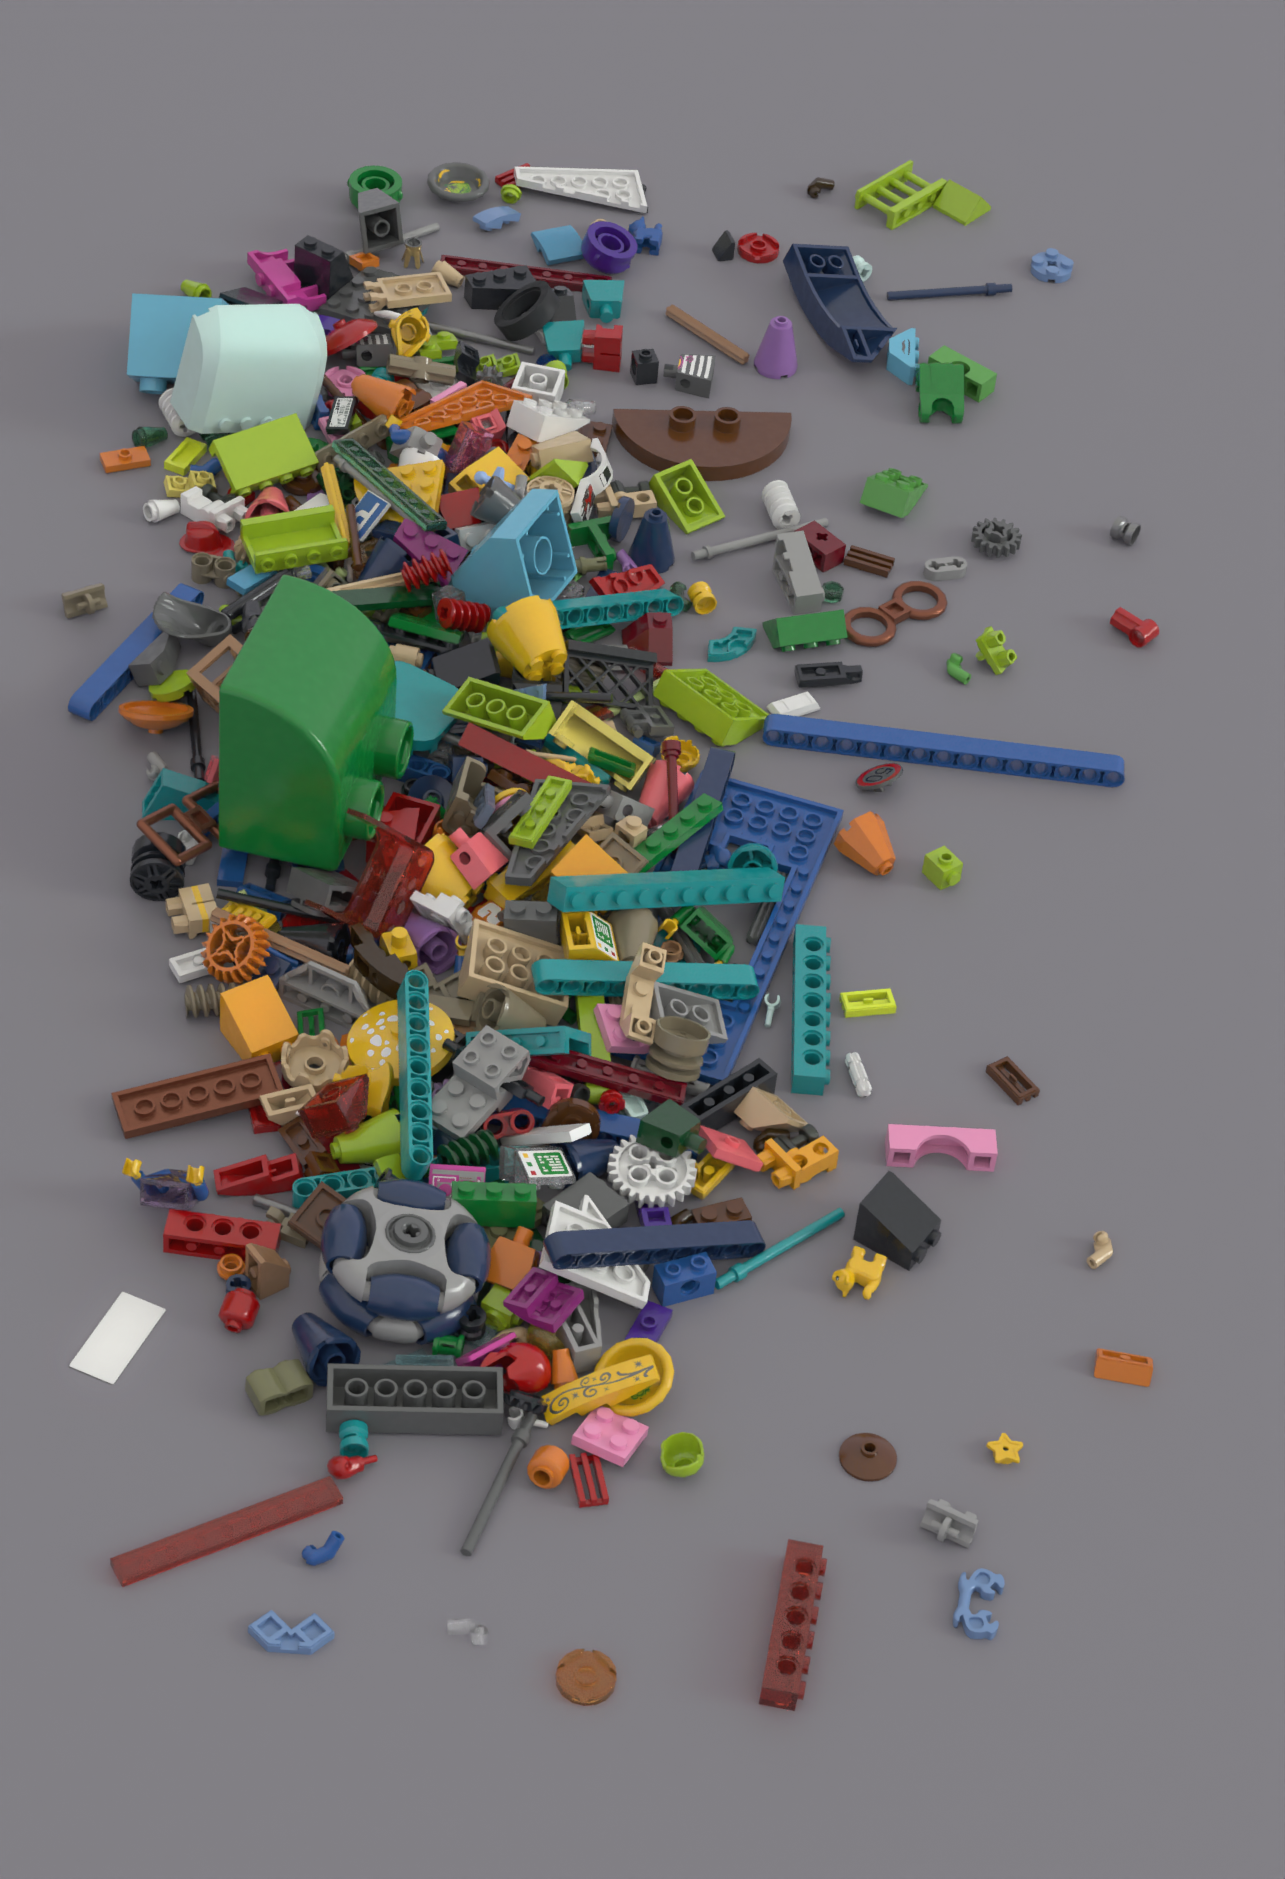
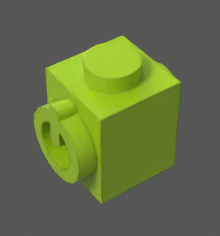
M496 1283L481 1302V1308L486 1312V1327L492 1331L500 1332L505 1329L514 1328L516 1325L520 1326L524 1320L503 1305V1301L512 1291Z

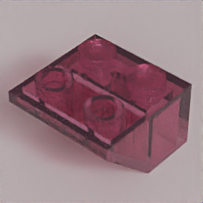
M461 421L446 455L445 465L451 471L461 473L466 467L485 456L492 445L494 434L473 423Z

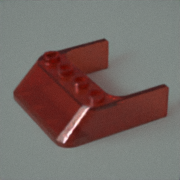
M348 808L347 814L372 826L376 830L378 839L350 902L343 912L337 913L308 899L305 900L304 904L349 927L361 922L366 931H370L373 937L380 941L381 934L390 932L395 927H405L414 908L410 897L415 891L421 892L434 864V853L430 848L369 815Z

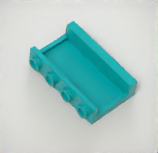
M568 1026L496 1030L529 1050L530 1056L569 1054V1050L591 1056V1033ZM480 1031L466 1032V1046Z

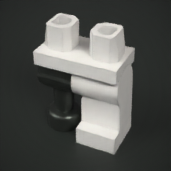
M205 484L201 489L195 486L181 493L180 513L195 522L209 521L215 525L218 531L222 530L226 533L232 531L236 522L245 519L248 510L245 507V498L242 496L237 497L233 493L222 496L218 494L216 487L211 484Z

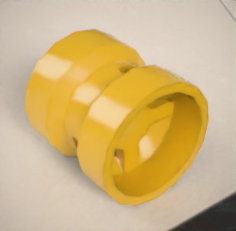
M696 582L689 587L687 594L698 614H708L715 609L717 601L706 582Z

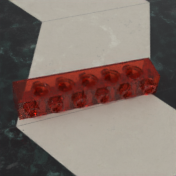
M788 1539L760 1693V1705L795 1711L797 1699L803 1700L806 1682L801 1681V1675H808L811 1658L810 1656H805L806 1649L812 1650L815 1632L809 1631L810 1624L816 1625L819 1607L813 1605L814 1600L820 1601L823 1583L818 1582V1576L825 1575L827 1559L822 1558L823 1545Z

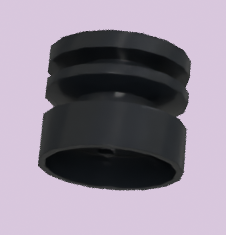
M157 832L177 854L186 851L183 842L174 835ZM142 835L135 841L132 848L130 886L133 891L142 898L151 901H165L166 899L175 898L178 895V889L184 887L186 862L180 866H174L145 835Z

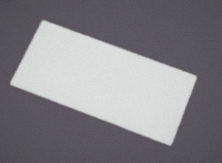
M121 1292L69 1366L114 1384L166 1309L128 1293Z

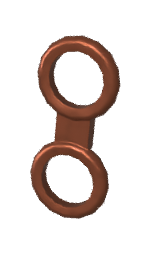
M909 581L902 583L894 590L892 600L880 605L878 609L858 607L845 614L848 640L866 647H878L887 644L895 636L896 624L908 618L930 620L937 618L945 612L947 606L946 595L940 588L928 582ZM912 591L924 592L933 596L937 601V605L926 610L915 609L908 606L903 601L902 596ZM859 618H873L882 622L886 627V631L877 636H865L856 632L851 627V623Z

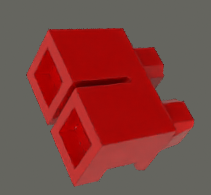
M596 324V330H584L582 344L594 345V348L583 347L582 362L593 363V370L619 373L622 359L623 325H614V329H608Z

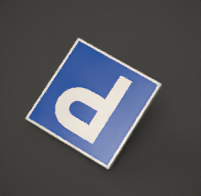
M370 490L365 493L355 506L358 534L361 542L379 524V520L391 506L389 502Z

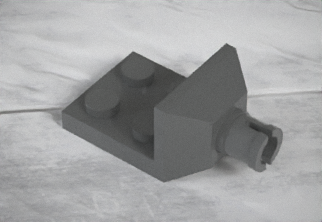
M520 789L490 816L482 830L478 828L477 833H482L509 860L508 862H510L512 851L498 838L497 834L499 832L504 834L513 825L511 821L517 815L523 816L532 807L530 803L534 800L527 792Z

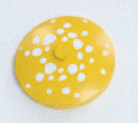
M397 1000L381 1003L363 1013L352 1025L347 1038V1050L352 1066L358 1063L360 1065L366 1064L370 1069H376L385 1062H390L394 1071V1086H399ZM429 1003L431 1076H433L450 1060L452 1053L442 1048V1045L447 1038L455 1042V1033L448 1015L436 1005Z

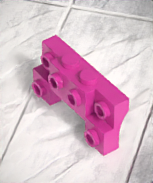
M287 249L275 252H261L259 250L247 252V263L256 273V283L259 287H262L266 295L283 301L282 304H300L309 311H315L322 304L326 303L325 293L318 295L317 285L301 288V281L293 273L295 259L288 260Z

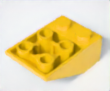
M498 446L466 467L450 481L448 493L479 487V492H481L485 484L479 485L474 480V475L478 471H484L488 476L492 477L497 467H503L504 481L515 485L517 475L526 474Z

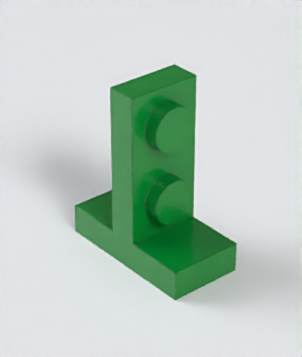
M611 516L568 524L567 530L571 546L576 547L587 544L594 557L606 556L607 569L613 570L616 552L607 541L610 540L609 537L611 535L609 534Z

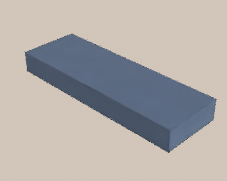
M488 783L483 786L473 801V806L477 807L473 817L474 825L481 830L495 810V788Z

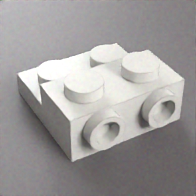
M418 891L412 894L410 900L421 916L453 929L459 935L461 943L467 944L473 916L463 907L465 903L455 895L449 897L442 892L437 898L429 893L424 895Z

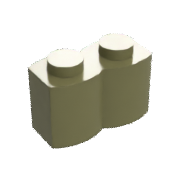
M293 1359L281 1361L274 1368L254 1370L246 1377L245 1391L258 1414L264 1416L278 1412L286 1406H295L310 1400L313 1397L314 1384L300 1360Z

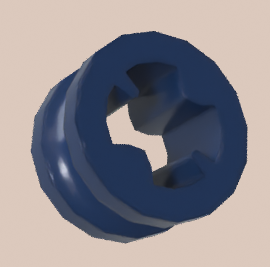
M243 1274L232 1275L226 1281V1293L235 1291L237 1286L251 1291V1281Z

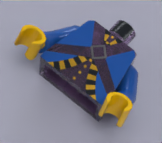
M128 1158L125 1160L122 1173L130 1176L131 1180L140 1190L141 1206L189 1211L198 1202L206 1200L209 1195L208 1187L203 1178L204 1166L193 1168L191 1165H188L187 1171L164 1169L146 1176L140 1170L141 1161L137 1159L132 1161Z

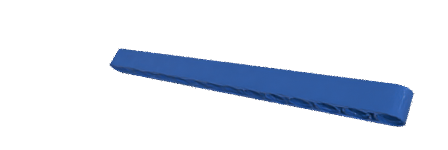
M770 714L764 720L763 741L767 745L1105 787H1118L1125 781L1124 760L1118 755L782 714Z

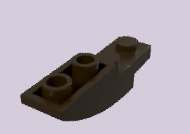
M361 922L352 925L350 944L354 948L353 965L378 990L397 1000L398 989L405 974L409 971L407 965L401 962L396 954L386 956L385 951L375 943L372 933L366 931Z

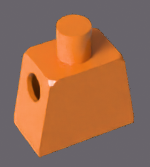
M518 1226L513 1241L502 1236L498 1237L491 1248V1267L486 1282L494 1285L496 1283L512 1291L532 1267L538 1268L540 1253L528 1247L534 1234L533 1231Z

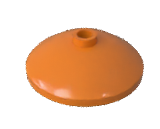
M140 700L120 704L119 713L133 725L148 729V733L161 734L165 729L175 728L188 721L194 715V708L178 702Z

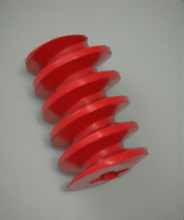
M439 549V557L430 552V560H427L422 555L420 564L415 558L412 559L411 567L406 562H403V570H401L408 592H411V584L416 589H420V581L429 586V578L438 583L439 574L446 580L448 571L452 575L453 572L447 555L442 549Z
M442 598L437 606L439 622L444 629L450 628L452 630L458 629L459 631L480 633L488 623L491 615L489 606L484 603Z

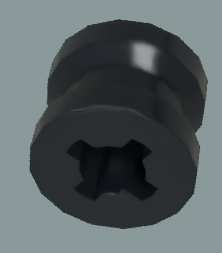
M471 1305L466 1312L469 1315V1319L464 1315L459 1319L461 1329L458 1331L459 1336L460 1334L465 1335V1340L477 1341L486 1333V1312L480 1306Z

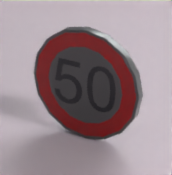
M886 763L870 768L856 779V786L862 790L874 789L875 792H884V786H892V782L903 774V767L897 763Z

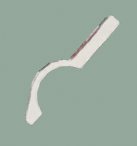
M598 438L592 440L590 448L591 451L598 452L596 463L600 464V466L588 477L580 479L570 513L574 523L589 520L596 495L606 489L613 478V470Z

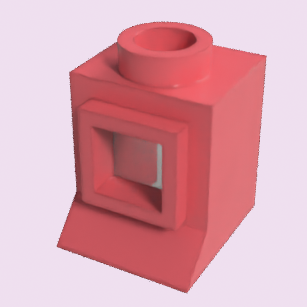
M496 408L490 413L471 418L467 432L473 441L481 439L488 443L489 440L495 438L501 439L507 426Z

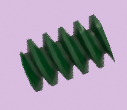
M489 1129L478 1130L476 1134L470 1133L466 1138L460 1137L457 1141H449L447 1145L441 1144L437 1147L439 1164L470 1166L471 1163L472 1166L480 1167V1160L484 1165L490 1163L489 1155L493 1161L499 1160L498 1144Z

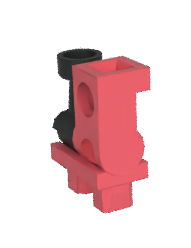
M528 1066L522 1078L524 1082L534 1087L533 1091L545 1097L542 1106L550 1109L557 1101L565 1098H578L587 1102L590 1098V1089L581 1083L572 1084L570 1077Z

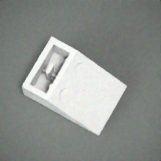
M524 398L523 401H513L506 426L536 442H544L575 431L588 424L590 419L582 415L583 412L580 410L567 408V404L562 401L554 400V403H551L550 401L539 399V402L533 399Z

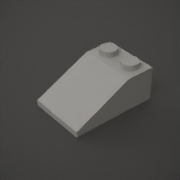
M655 981L649 1018L656 1021L664 1016L686 1018L701 1024L711 1033L709 1044L726 1043L728 1038L718 999Z

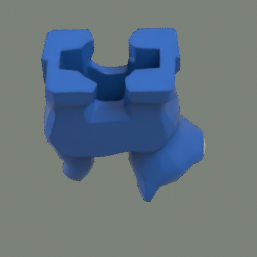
M643 216L641 219L629 224L628 231L637 243L636 253L640 254L643 247L650 248V255L658 256L663 236L662 224L658 223L654 228H646Z

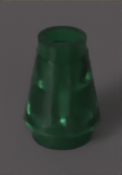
M138 427L132 432V441L135 447L145 446V448H148L168 438L165 427Z

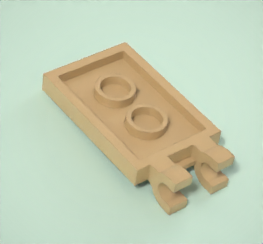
M440 272L377 278L376 282H363L365 290H371L368 293H363L364 300L377 301L375 304H369L371 313L380 311L385 305L390 309L452 302V293Z

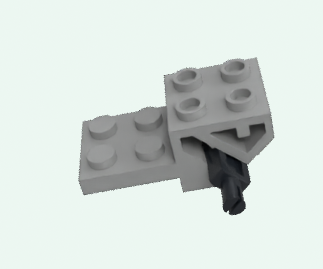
M488 1025L467 1046H460L450 1040V1038L443 1042L442 1048L454 1054L453 1058L455 1060L452 1062L454 1075L432 1098L433 1126L457 1140L460 1137L466 1138L470 1133H475L494 1110L500 1112L512 1099L513 1095L520 1099H527L538 1107L543 1105L545 1097L533 1091L534 1087L522 1080L531 1060L529 1050Z

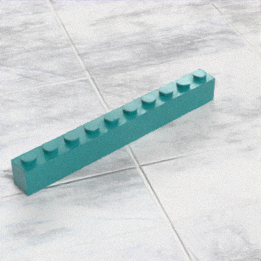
M769 867L554 876L550 878L547 902L562 912L779 902L782 899L785 877Z

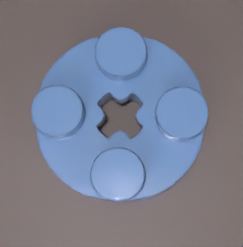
M1049 248L1046 252H1040L1032 257L1030 265L1031 274L1043 282H1048V279L1055 280V283H1062L1071 277L1074 262L1060 254L1058 250Z

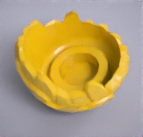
M670 736L665 739L681 742V754L677 759V765L681 767L679 771L682 773L688 772L699 764V750L696 746H692V740L685 742V740H679L678 736Z

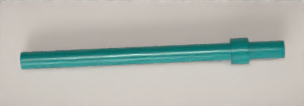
M837 1208L744 1263H736L729 1267L728 1272L716 1278L715 1288L719 1290L733 1281L736 1283L747 1277V1273L844 1218L845 1213L843 1209Z

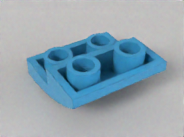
M571 225L531 232L535 247L538 252H542L547 265L584 259L581 252L582 240Z

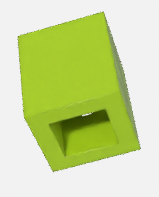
M944 845L925 854L922 873L941 891L960 882L963 862Z

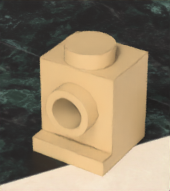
M628 815L616 823L614 833L625 842L629 840V845L635 848L646 839L648 828L642 824V820L639 817Z

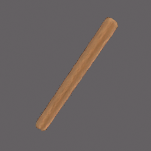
M217 907L211 912L210 920L220 925V918L228 920L229 914L232 913ZM266 928L264 929L269 935L267 941L270 942L271 948L304 963L313 961L341 975L349 976L351 969L349 965ZM238 932V934L246 936L248 932Z

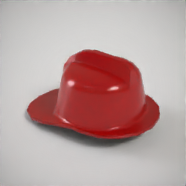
M190 521L186 527V534L180 539L179 545L188 552H205L210 555L223 557L225 550H232L234 552L235 543L229 537L219 534L215 525L209 521Z

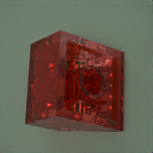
M367 1074L327 1083L298 1110L313 1139L323 1136L328 1139L340 1132L349 1134L359 1128V1123L367 1116L369 1077Z

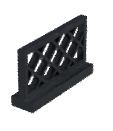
M569 639L565 641L568 656L563 664L564 670L561 675L562 692H569V684L572 681L580 688L581 693H590L589 689L594 684L598 686L602 693H611L618 687L626 697L622 702L617 701L613 697V703L585 704L620 709L627 708L628 710H636L637 706H653V664L657 662V653ZM569 659L576 660L582 667L576 674L569 667ZM593 662L598 663L604 670L598 677L589 667ZM614 666H620L626 673L621 680L611 671ZM637 669L646 670V680L642 684L633 674ZM583 671L593 680L587 687L577 677ZM606 674L615 683L609 691L600 681ZM628 677L637 687L631 694L622 684ZM639 690L645 696V705L638 704L633 697Z

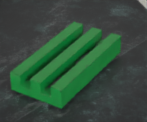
M323 1008L297 1012L299 1035L304 1033L303 1017H308L309 1035L315 1036L314 1015H318L319 1033L326 1029Z

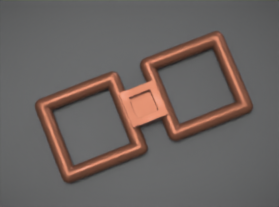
M213 781L184 796L182 803L189 810L185 813L175 804L171 803L137 821L138 829L174 866H180L212 848V842L204 835L208 831L219 841V826L216 824L217 822L196 803L214 792L219 795V781ZM172 815L199 844L177 854L151 825Z

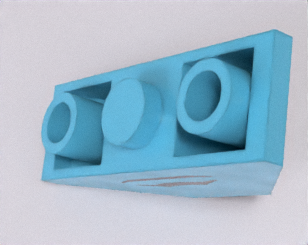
M910 328L890 338L888 344L886 370L907 385L913 384V378L916 377V365L919 359V338L915 337L916 328Z

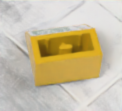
M561 911L559 932L565 959L619 961L613 929L610 923L592 911Z

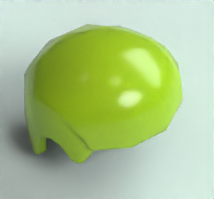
M687 1432L672 1434L661 1443L660 1457L662 1467L666 1473L673 1477L681 1478L696 1474L704 1463V1449L701 1439L695 1434Z

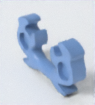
M983 1568L977 1569L969 1580L966 1579V1572L961 1574L958 1581V1605L953 1614L954 1628H957L958 1623L962 1622L964 1632L969 1638L994 1639L999 1622L988 1623L991 1620L992 1612L979 1610L977 1614H971L969 1607L971 1594L974 1591L980 1594L981 1599L988 1601L994 1599L995 1591L993 1589L999 1595L1002 1594L1005 1583L1001 1574H995Z

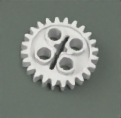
M630 1135L629 1142L622 1139L620 1147L614 1146L613 1154L609 1155L607 1173H609L608 1182H613L612 1190H620L619 1195L623 1197L629 1196V1204L635 1200L638 1201V1208H641L644 1203L648 1204L649 1208L654 1207V1204L664 1207L666 1202L674 1207L675 1199L683 1202L684 1195H690L691 1187L695 1186L697 1168H695L696 1160L691 1159V1151H685L678 1157H671L637 1143L636 1137Z

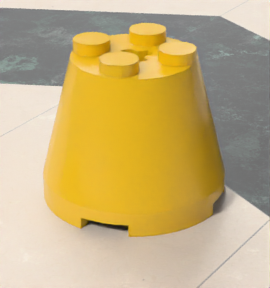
M539 595L520 599L505 607L507 612L498 620H491L487 628V636L491 644L527 680L540 681L549 675H558L564 670L563 664L567 660L568 655L557 609L550 598L545 600L540 599Z
M438 833L416 854L417 857L408 869L402 872L394 885L393 892L411 904L413 903L410 897L415 891L424 895L429 893L435 898L442 892L449 897L452 895L457 896L465 903L463 907L468 909L475 904L478 899L476 896L482 891L485 884L482 883L475 890L471 887L451 860L450 856L457 850V847L448 836Z

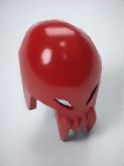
M510 1343L498 1352H490L479 1366L494 1367L501 1364L505 1368L503 1391L510 1392V1389H516L536 1394L546 1389L551 1381L552 1367L544 1351L530 1343Z

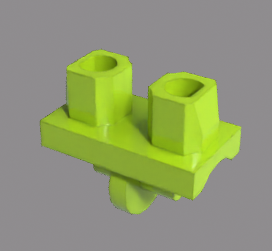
M992 626L986 627L983 634L975 640L980 650L975 655L977 660H986L995 675L1002 674L1017 659L1014 650H1005L1003 647L1006 637L1002 630L994 631Z

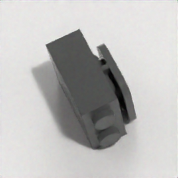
M292 867L286 892L297 897L292 898L290 904L308 914L320 917L347 918L350 912L364 913L370 888L336 871Z
M589 1172L543 1204L541 1224L547 1228L551 1207L555 1201L579 1210L580 1201L584 1195H588L611 1228H619L627 1222L629 1203L622 1195H618L608 1187L605 1181Z

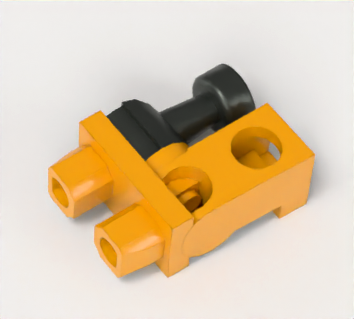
M807 1124L800 1128L799 1135L788 1139L784 1135H778L775 1139L770 1138L765 1141L764 1150L757 1156L763 1163L760 1169L761 1172H765L770 1168L774 1170L771 1173V1180L778 1189L789 1185L794 1190L800 1187V1183L809 1181L814 1175L824 1170L830 1172L836 1169L839 1150L824 1135L819 1138L815 1127Z

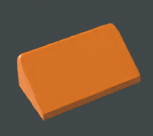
M1101 1348L1096 1349L1094 1377L1149 1387L1153 1372V1360L1151 1357Z

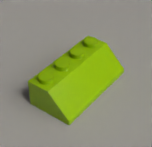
M472 677L467 678L442 710L444 715L523 740L544 739L556 723L550 701Z

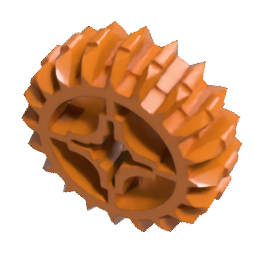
M229 914L228 920L220 918V925L212 924L214 929L212 933L205 932L208 941L201 942L206 948L201 952L202 957L205 958L202 963L208 968V973L215 977L216 980L225 982L228 985L232 982L242 985L244 979L252 981L253 973L260 975L258 968L266 966L263 960L266 957H270L266 949L271 947L270 942L267 941L269 935L264 931V926L253 917H247L244 914H239L238 916ZM238 932H248L246 936H236ZM235 962L236 966L224 967V964Z

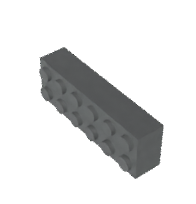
M328 1364L326 1432H339V1427L343 1422L360 1420L367 1424L368 1433L502 1435L504 1414L503 1367Z

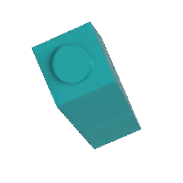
M163 768L142 801V818L171 803L175 804L183 813L189 811L183 805L182 798L209 783ZM214 792L196 803L207 811L219 801V795ZM170 815V816H168V817H166V818H164V819H162V820H175V819H174V817H173L172 815Z

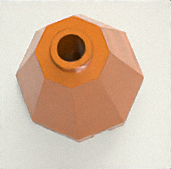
M870 811L854 818L849 823L851 828L848 831L843 828L838 833L834 845L839 852L877 876L880 874L886 875L893 869L896 858L884 821L878 814Z

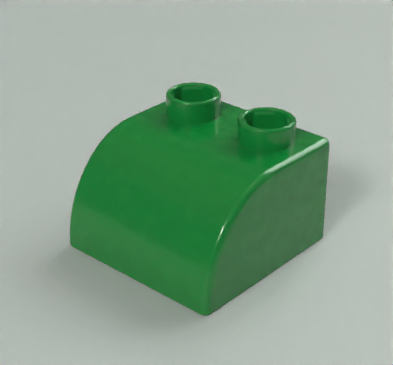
M282 575L220 686L219 846L322 870L335 871L339 867L353 838L369 841L374 837L384 805V785L381 780L383 777L398 780L405 774L413 746L414 727L411 721L395 718L396 666L391 650L380 631L366 615L341 596L315 583L297 577Z

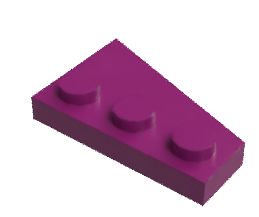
M404 518L393 538L397 545L419 563H421L422 555L427 560H430V552L439 557V549H442L447 555L453 573L463 563L468 553L467 549ZM449 571L446 580L440 574L438 575V581L441 582L440 585L445 590H447L452 581V574Z

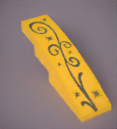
M649 1354L612 1365L567 1383L541 1396L544 1399L543 1402L548 1404L547 1410L544 1413L546 1422L553 1426L574 1413L584 1416L605 1403L613 1407L660 1381L653 1356Z

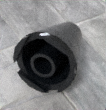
M338 922L283 927L281 931L277 932L279 935L346 964L347 955H344L345 947H349L351 942L350 929L347 924Z

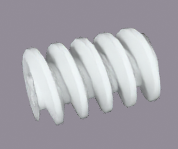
M174 388L168 389L161 395L158 404L171 430L180 437L194 434L195 431L187 429L170 403Z
M782 480L768 483L764 487L761 497L773 526L777 529L797 525L801 516L787 483Z

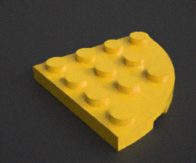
M443 459L362 471L374 483L422 520V527L430 531L436 530L445 472ZM354 478V489L360 501L368 489ZM389 508L379 520V524L385 519L402 523L404 518L392 508Z

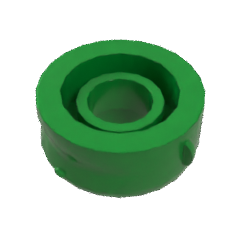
M371 165L358 168L350 175L347 181L350 201L357 209L358 193L375 188L380 189L399 203L403 198L401 176L396 171L384 166Z

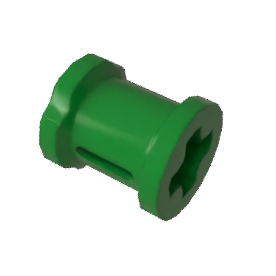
M460 1334L459 1337L447 1335L441 1338H434L432 1356L437 1357L438 1354L453 1356L456 1359L461 1357L464 1350L465 1335ZM443 1344L453 1345L454 1347L444 1346Z

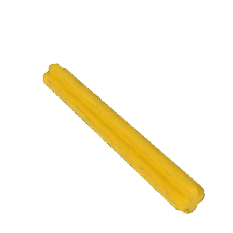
M326 462L321 467V473L329 505H333L335 524L341 537L347 539L349 549L350 538L347 516L333 464Z

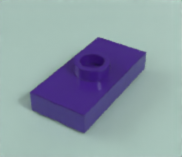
M647 1300L646 1305L640 1311L624 1340L648 1338L658 1342L672 1317L673 1310Z

